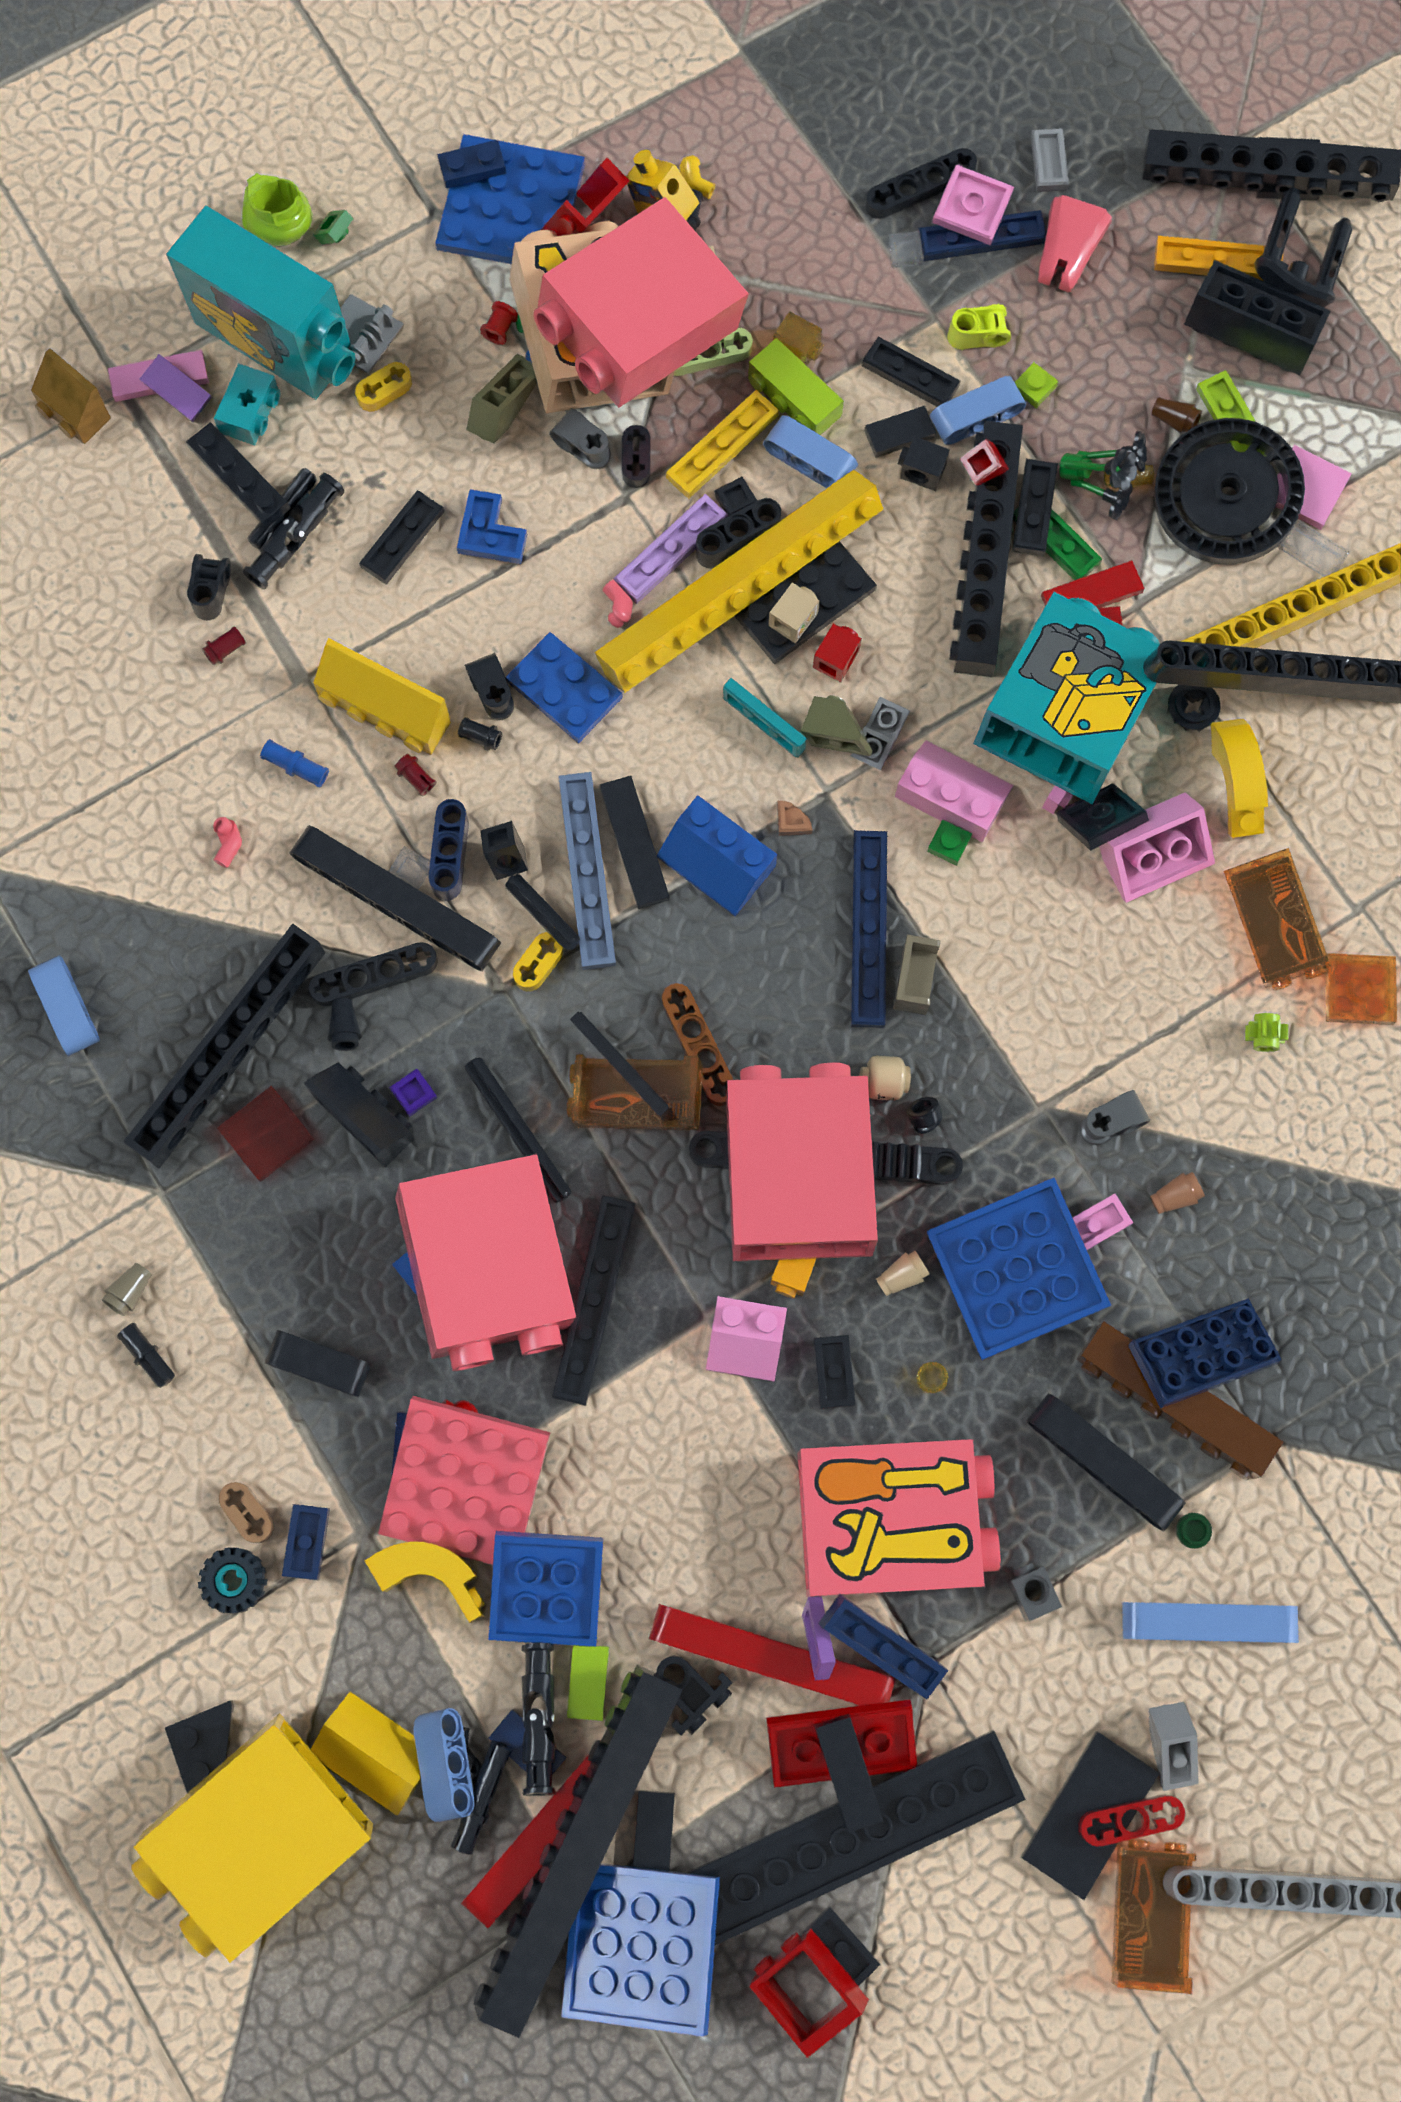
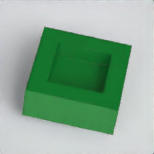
M346 209L330 211L313 236L321 244L339 243L348 234V226L354 218Z
M942 819L927 852L957 866L971 839L972 833Z

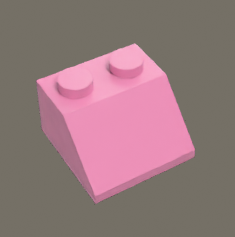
M718 1296L706 1370L774 1382L787 1308Z

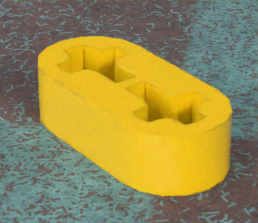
M392 362L364 378L355 388V395L359 406L365 411L374 412L406 394L412 386L411 372L404 363ZM396 374L399 378L402 377L403 381L398 383L396 380H392V376ZM365 392L375 393L376 397L371 399L369 396H365Z
M548 932L539 934L515 964L513 978L516 986L523 991L531 992L537 990L563 956V948ZM551 942H554V950L556 952L554 954L548 952L542 960L539 959L543 953L540 945L542 943L549 945ZM534 964H537V967L534 969L536 979L534 981L527 979L526 982H523L521 971L523 969L529 971Z

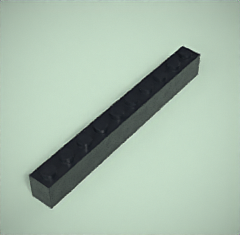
M638 1664L634 1672H628L621 1686L623 1695L617 1707L612 1706L605 1720V1727L607 1729L602 1740H596L591 1748L588 1758L591 1763L585 1775L580 1774L572 1791V1795L575 1797L569 1809L565 1808L561 1812L556 1824L558 1833L553 1843H548L545 1846L539 1862L542 1867L536 1879L531 1878L523 1894V1899L526 1901L520 1913H514L507 1927V1935L509 1937L503 1949L498 1948L490 1964L491 1975L486 1984H480L474 1997L473 2005H475V2011L480 2022L517 2038L521 2036L682 1692V1688L676 1682Z

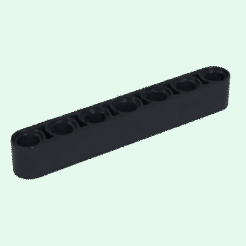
M308 825L289 852L302 865L478 971L483 972L501 944L488 931L313 826Z

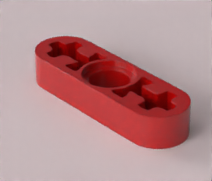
M1163 1794L1092 1810L1081 1817L1079 1833L1087 1843L1093 1846H1105L1177 1829L1182 1825L1185 1819V1808L1176 1797ZM1164 1802L1176 1808V1813L1171 1815V1822H1167L1163 1817L1152 1818L1155 1826L1149 1828L1150 1818L1144 1806L1150 1805L1149 1811L1152 1813L1163 1810ZM1130 1809L1137 1810L1142 1818L1141 1826L1135 1831H1127L1122 1824L1123 1814ZM1114 1813V1824L1119 1831V1835L1114 1836V1829L1112 1828L1100 1831L1101 1837L1096 1839L1094 1834L1087 1832V1828L1092 1826V1819L1096 1818L1101 1824L1110 1823L1112 1820L1109 1814Z

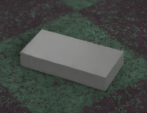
M1063 129L1032 130L1031 146L1036 192L1068 190L1069 179Z

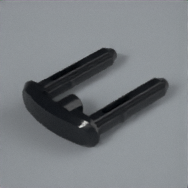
M1291 187L1282 195L1263 254L1255 261V270L1265 282L1319 306L1326 307L1335 301L1333 289L1352 233L1351 221L1348 218H1341L1334 225L1314 285L1307 282L1306 277L1309 266L1305 262L1293 261L1290 264L1289 270H1287L1289 265L1281 261L1301 201L1299 190Z

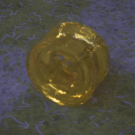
M928 1362L918 1369L916 1382L922 1391L934 1394L946 1387L948 1373L942 1364ZM927 1368L929 1372L933 1371V1368L940 1372L938 1379L941 1383L938 1387L932 1384L930 1388L924 1384L926 1377L923 1373Z

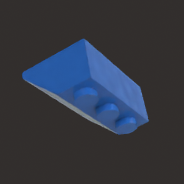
M698 795L677 819L657 854L659 860L734 916L739 913L773 871L777 862V854Z

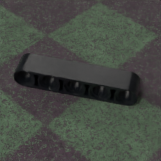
M1048 1393L1027 1419V1423L1036 1432L1160 1531L1165 1532L1185 1506V1501L1054 1395Z

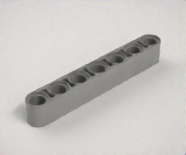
M1179 1865L1170 1868L1164 1875L1163 1880L1164 1889L1167 1894L1173 1899L1188 1905L1401 1918V1908H1398L1396 1905V1895L1401 1891V1881L1395 1879ZM1184 1875H1188L1191 1880V1887L1187 1893L1180 1895L1177 1888L1178 1881ZM1224 1877L1227 1882V1890L1222 1896L1217 1897L1214 1893V1884L1218 1879ZM1260 1880L1263 1884V1892L1260 1897L1253 1899L1250 1893L1251 1886L1255 1881ZM1296 1882L1299 1887V1894L1295 1900L1289 1901L1287 1889L1292 1883ZM1332 1885L1335 1890V1896L1330 1903L1326 1904L1323 1899V1892L1327 1886ZM1368 1887L1371 1898L1368 1904L1362 1906L1359 1896L1361 1891Z

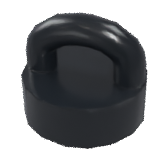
M933 1097L919 1098L912 1102L907 1109V1117L915 1131L919 1134L933 1131L942 1120L941 1106L938 1100Z

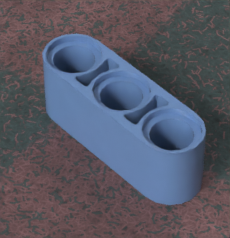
M1005 376L939 405L931 412L930 419L945 445H952L975 435L976 432H982L985 420L1004 422L1017 416L1025 409L1026 402L1012 377Z
M781 416L763 441V446L771 455L825 488H828L858 467V462L850 453L788 416Z
M59 955L28 969L33 985L65 1053L70 1056L100 1042L96 1028L63 958Z
M452 1708L421 1714L414 1723V1738L427 1815L434 1822L467 1817L473 1811L474 1794L461 1717Z

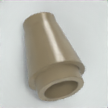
M135 1263L132 1268H129L105 1290L106 1295L102 1301L116 1313L125 1316L128 1311L134 1310L152 1274L140 1264Z

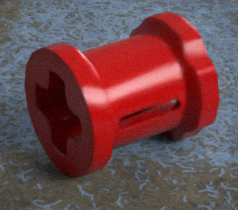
M495 301L491 307L492 314L487 323L481 326L480 331L481 335L488 341L497 345H504L507 341L506 334L511 324L518 319V312L504 302Z

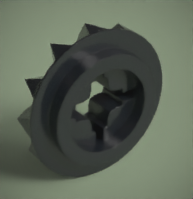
M1177 685L1168 698L1167 712L1171 714L1174 724L1184 727L1185 731L1191 729L1200 732L1204 728L1211 726V723L1215 722L1220 714L1221 703L1219 696L1210 687ZM1202 699L1198 709L1200 713H1197L1195 710L1191 713H1185L1189 705L1187 701L1193 704Z

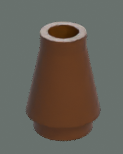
M1158 397L1152 408L1151 415L1159 418L1182 435L1199 424L1202 410L1197 409L1196 404Z

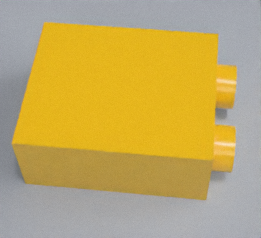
M279 1713L142 1832L133 1846L141 1857L131 1865V1869L141 1886L153 1898L160 1900L170 1891L187 1911L188 1915L179 1922V1927L187 1941L200 1955L207 1958L218 1948L228 1962L231 1963L371 1839L373 1823L281 1713Z

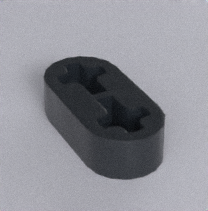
M641 425L629 426L622 435V478L628 486L634 488L646 485L651 475V437L649 431ZM634 437H640L639 451H633ZM633 461H639V476H633Z

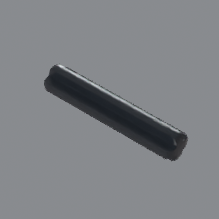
M306 468L299 471L281 494L291 509L267 529L259 522L248 536L249 543L253 547L260 550L278 526L289 516L301 498L310 491L317 482L314 473Z
M520 874L510 876L505 884L506 889L565 951L575 949L580 942V937Z

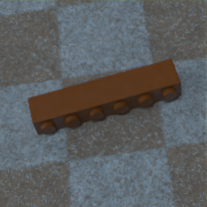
M1105 1321L1097 1326L1076 1360L1083 1364L1081 1369L1095 1379H1099L1101 1376L1112 1383L1110 1387L1112 1391L1125 1399H1129L1131 1396L1142 1404L1140 1409L1147 1415L1157 1420L1159 1417H1162L1171 1423L1170 1429L1178 1436L1186 1440L1192 1437L1202 1444L1200 1446L1202 1452L1213 1459L1218 1460L1221 1457L1232 1464L1229 1469L1239 1477L1248 1480L1250 1477L1257 1479L1263 1476L1282 1446V1440L1209 1391L1160 1409L1128 1347L1133 1340Z

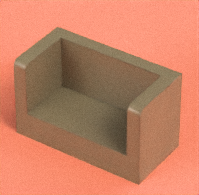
M907 934L903 947L893 1009L923 1015L927 1014L931 1001L930 993L940 940Z

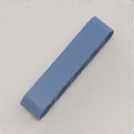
M1122 1602L1123 1639L1299 1643L1298 1606Z

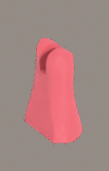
M1065 195L1054 197L1051 202L1046 239L1040 262L1039 283L1050 286L1058 270L1056 269L1057 266L1065 268V271H1062L1059 289L1071 292L1092 253L1112 222V216L1106 209Z

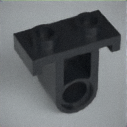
M669 1656L660 1662L656 1673L664 1677V1669L670 1664H678L683 1668L685 1676L683 1681L678 1684L682 1688V1692L676 1704L688 1716L682 1724L675 1719L671 1726L681 1736L686 1731L692 1735L707 1720L702 1714L712 1704L718 1709L731 1696L732 1692L728 1688L733 1682L721 1672L717 1678L722 1683L714 1690L685 1659L679 1656Z

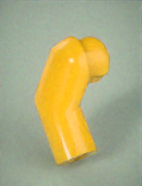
M696 156L684 157L680 163V173L691 189L698 190L703 194V197L710 199L714 193L715 184L701 178L699 170L701 163Z

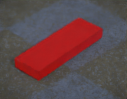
M1131 560L1043 591L1041 598L1046 606L1053 592H1056L1068 599H1085L1097 608H1102L1142 594L1145 588Z

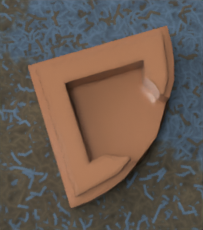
M777 800L779 836L812 834V825L807 815L791 802Z

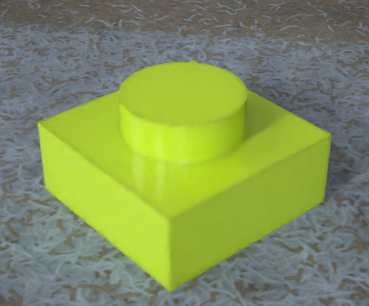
M1033 362L1015 381V384L1022 397L1037 409L1057 387L1058 380Z

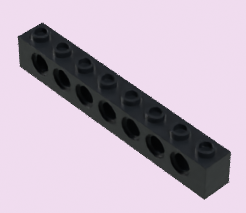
M1149 129L1145 146L1142 180H1150L1157 184L1176 182L1182 183L1185 186H1196L1198 184L1212 185L1218 189L1236 187L1253 192L1259 191L1264 187L1273 188L1280 194H1284L1289 188L1294 187L1301 192H1307L1308 195L1313 197L1332 195L1339 196L1342 199L1368 198L1375 202L1393 200L1400 186L1401 149ZM1171 158H1179L1182 162H1174ZM1204 160H1209V161L1213 162L1214 164H1213V165H1207V164L1203 163L1202 161H1204ZM1234 163H1241L1245 167H1237ZM1266 166H1274L1277 170H1270ZM1297 168H1304L1308 172H1300ZM1329 171H1336L1340 175H1333ZM1360 173H1366L1372 178L1363 177Z
M985 420L982 433L976 432L974 447L985 439L995 444L1009 469L978 486L975 485V491H969L967 510L972 511L971 521L966 520L963 540H968L969 544L968 551L962 550L960 570H965L964 581H958L956 600H962L961 611L955 610L953 630H958L957 641H951L949 660L955 661L954 673L993 677L996 668L1023 425ZM986 486H995L999 491H989L986 489ZM991 515L996 520L986 521L982 518V516ZM981 544H986L990 546L992 550L983 551L978 546ZM975 575H986L989 578V580L980 581L975 577ZM980 604L986 610L979 612L974 610L971 605ZM977 634L982 638V641H971L968 635Z
M292 923L123 1141L126 1145L157 1168H161L325 955V951L319 941Z

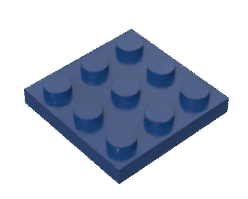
M496 1531L488 1640L596 1647L604 1537Z

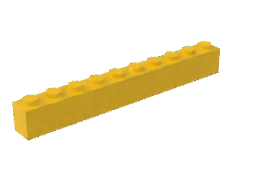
M853 469L595 651L594 653L605 676L624 693L628 692L883 511L876 485Z

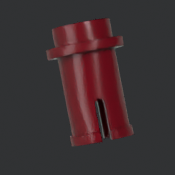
M233 626L231 630L214 641H206V646L202 648V651L212 665H215L217 662L222 664L224 662L223 658L240 646L245 645L246 641L239 630Z
M406 754L395 764L397 775L399 777L403 776L419 792L420 796H425L427 794L425 790L427 789L430 792L437 781L417 763L418 758L416 756L411 757L409 754Z

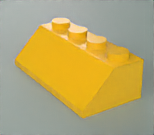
M328 638L313 683L318 699L329 707L335 708L337 705L347 710L346 713L360 723H364L365 720L375 725V729L388 738H392L394 735L404 740V745L414 752L421 753L423 750L432 755L451 724L445 699Z

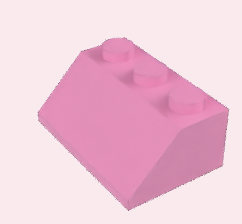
M925 740L897 785L895 797L940 821L943 819L972 833L971 837L983 843L1013 785Z
M1182 793L1146 809L1149 821L1099 846L1102 859L1122 899L1126 903L1215 864L1204 807L1187 793Z

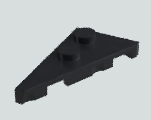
M233 1700L165 1727L187 1793L227 1759V1752L230 1746L232 1712H234Z

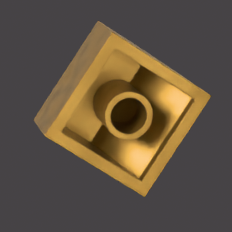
M49 348L44 354L31 389L37 401L35 407L48 420L53 417L58 421V427L67 437L72 439L75 436L85 445L111 419V416L96 386Z

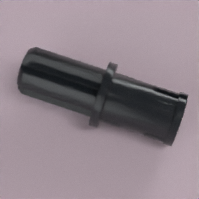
M135 1322L129 1324L118 1333V1339L123 1342L135 1358L134 1364L136 1366L141 1365L157 1387H164L174 1379V1372L157 1352L158 1346L151 1345Z

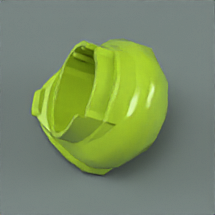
M256 173L247 180L248 186L245 188L242 209L244 229L266 243L276 246L290 245L298 241L311 226L313 217L306 195L292 181L276 176Z

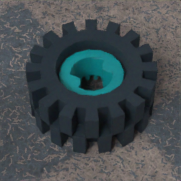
M229 1547L214 1552L211 1558L205 1560L203 1563L205 1567L200 1569L198 1575L201 1576L198 1588L202 1589L203 1594L201 1596L203 1600H207L208 1606L212 1609L219 1610L218 1612L222 1613L245 1612L248 1608L254 1607L258 1603L257 1600L263 1597L265 1593L263 1591L264 1585H267V1579H265V1573L267 1572L266 1568L260 1563L261 1559L253 1555V1552L241 1548ZM231 1570H236V1576L242 1578L240 1587L235 1591H230L229 1584L223 1583L225 1574Z

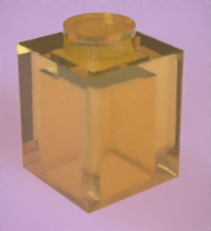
M791 311L788 312L773 335V340L777 338L806 366L811 359L813 361L817 360L824 346L821 342L822 328Z

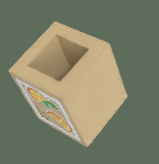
M792 583L770 611L769 626L796 643L818 614L819 600L817 596L807 587L802 586L800 588Z

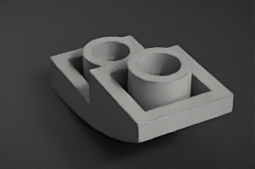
M879 697L870 719L863 729V733L873 750L871 756L852 753L851 757L881 770L902 730L910 710Z

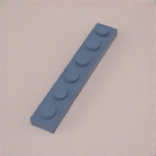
M592 773L560 775L559 785L577 930L580 937L579 946L582 969L588 970L616 966Z

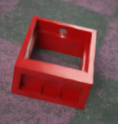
M811 1928L802 1936L797 1932L791 1935L780 1946L783 1951L775 1958L770 1954L765 1956L753 1968L756 1975L749 1985L807 2058L860 2017L869 2001L868 1997ZM803 1951L843 1999L840 2004L813 2025L810 2024L772 1977Z

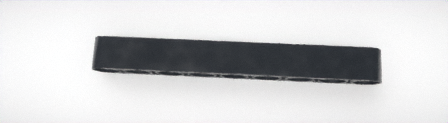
M1164 641L1146 658L1143 664L1145 675L1156 683L1401 703V661Z

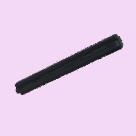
M480 1057L472 1059L465 1065L466 1072L523 1157L537 1154L545 1189L555 1203L564 1201L571 1195L570 1188L483 1059Z

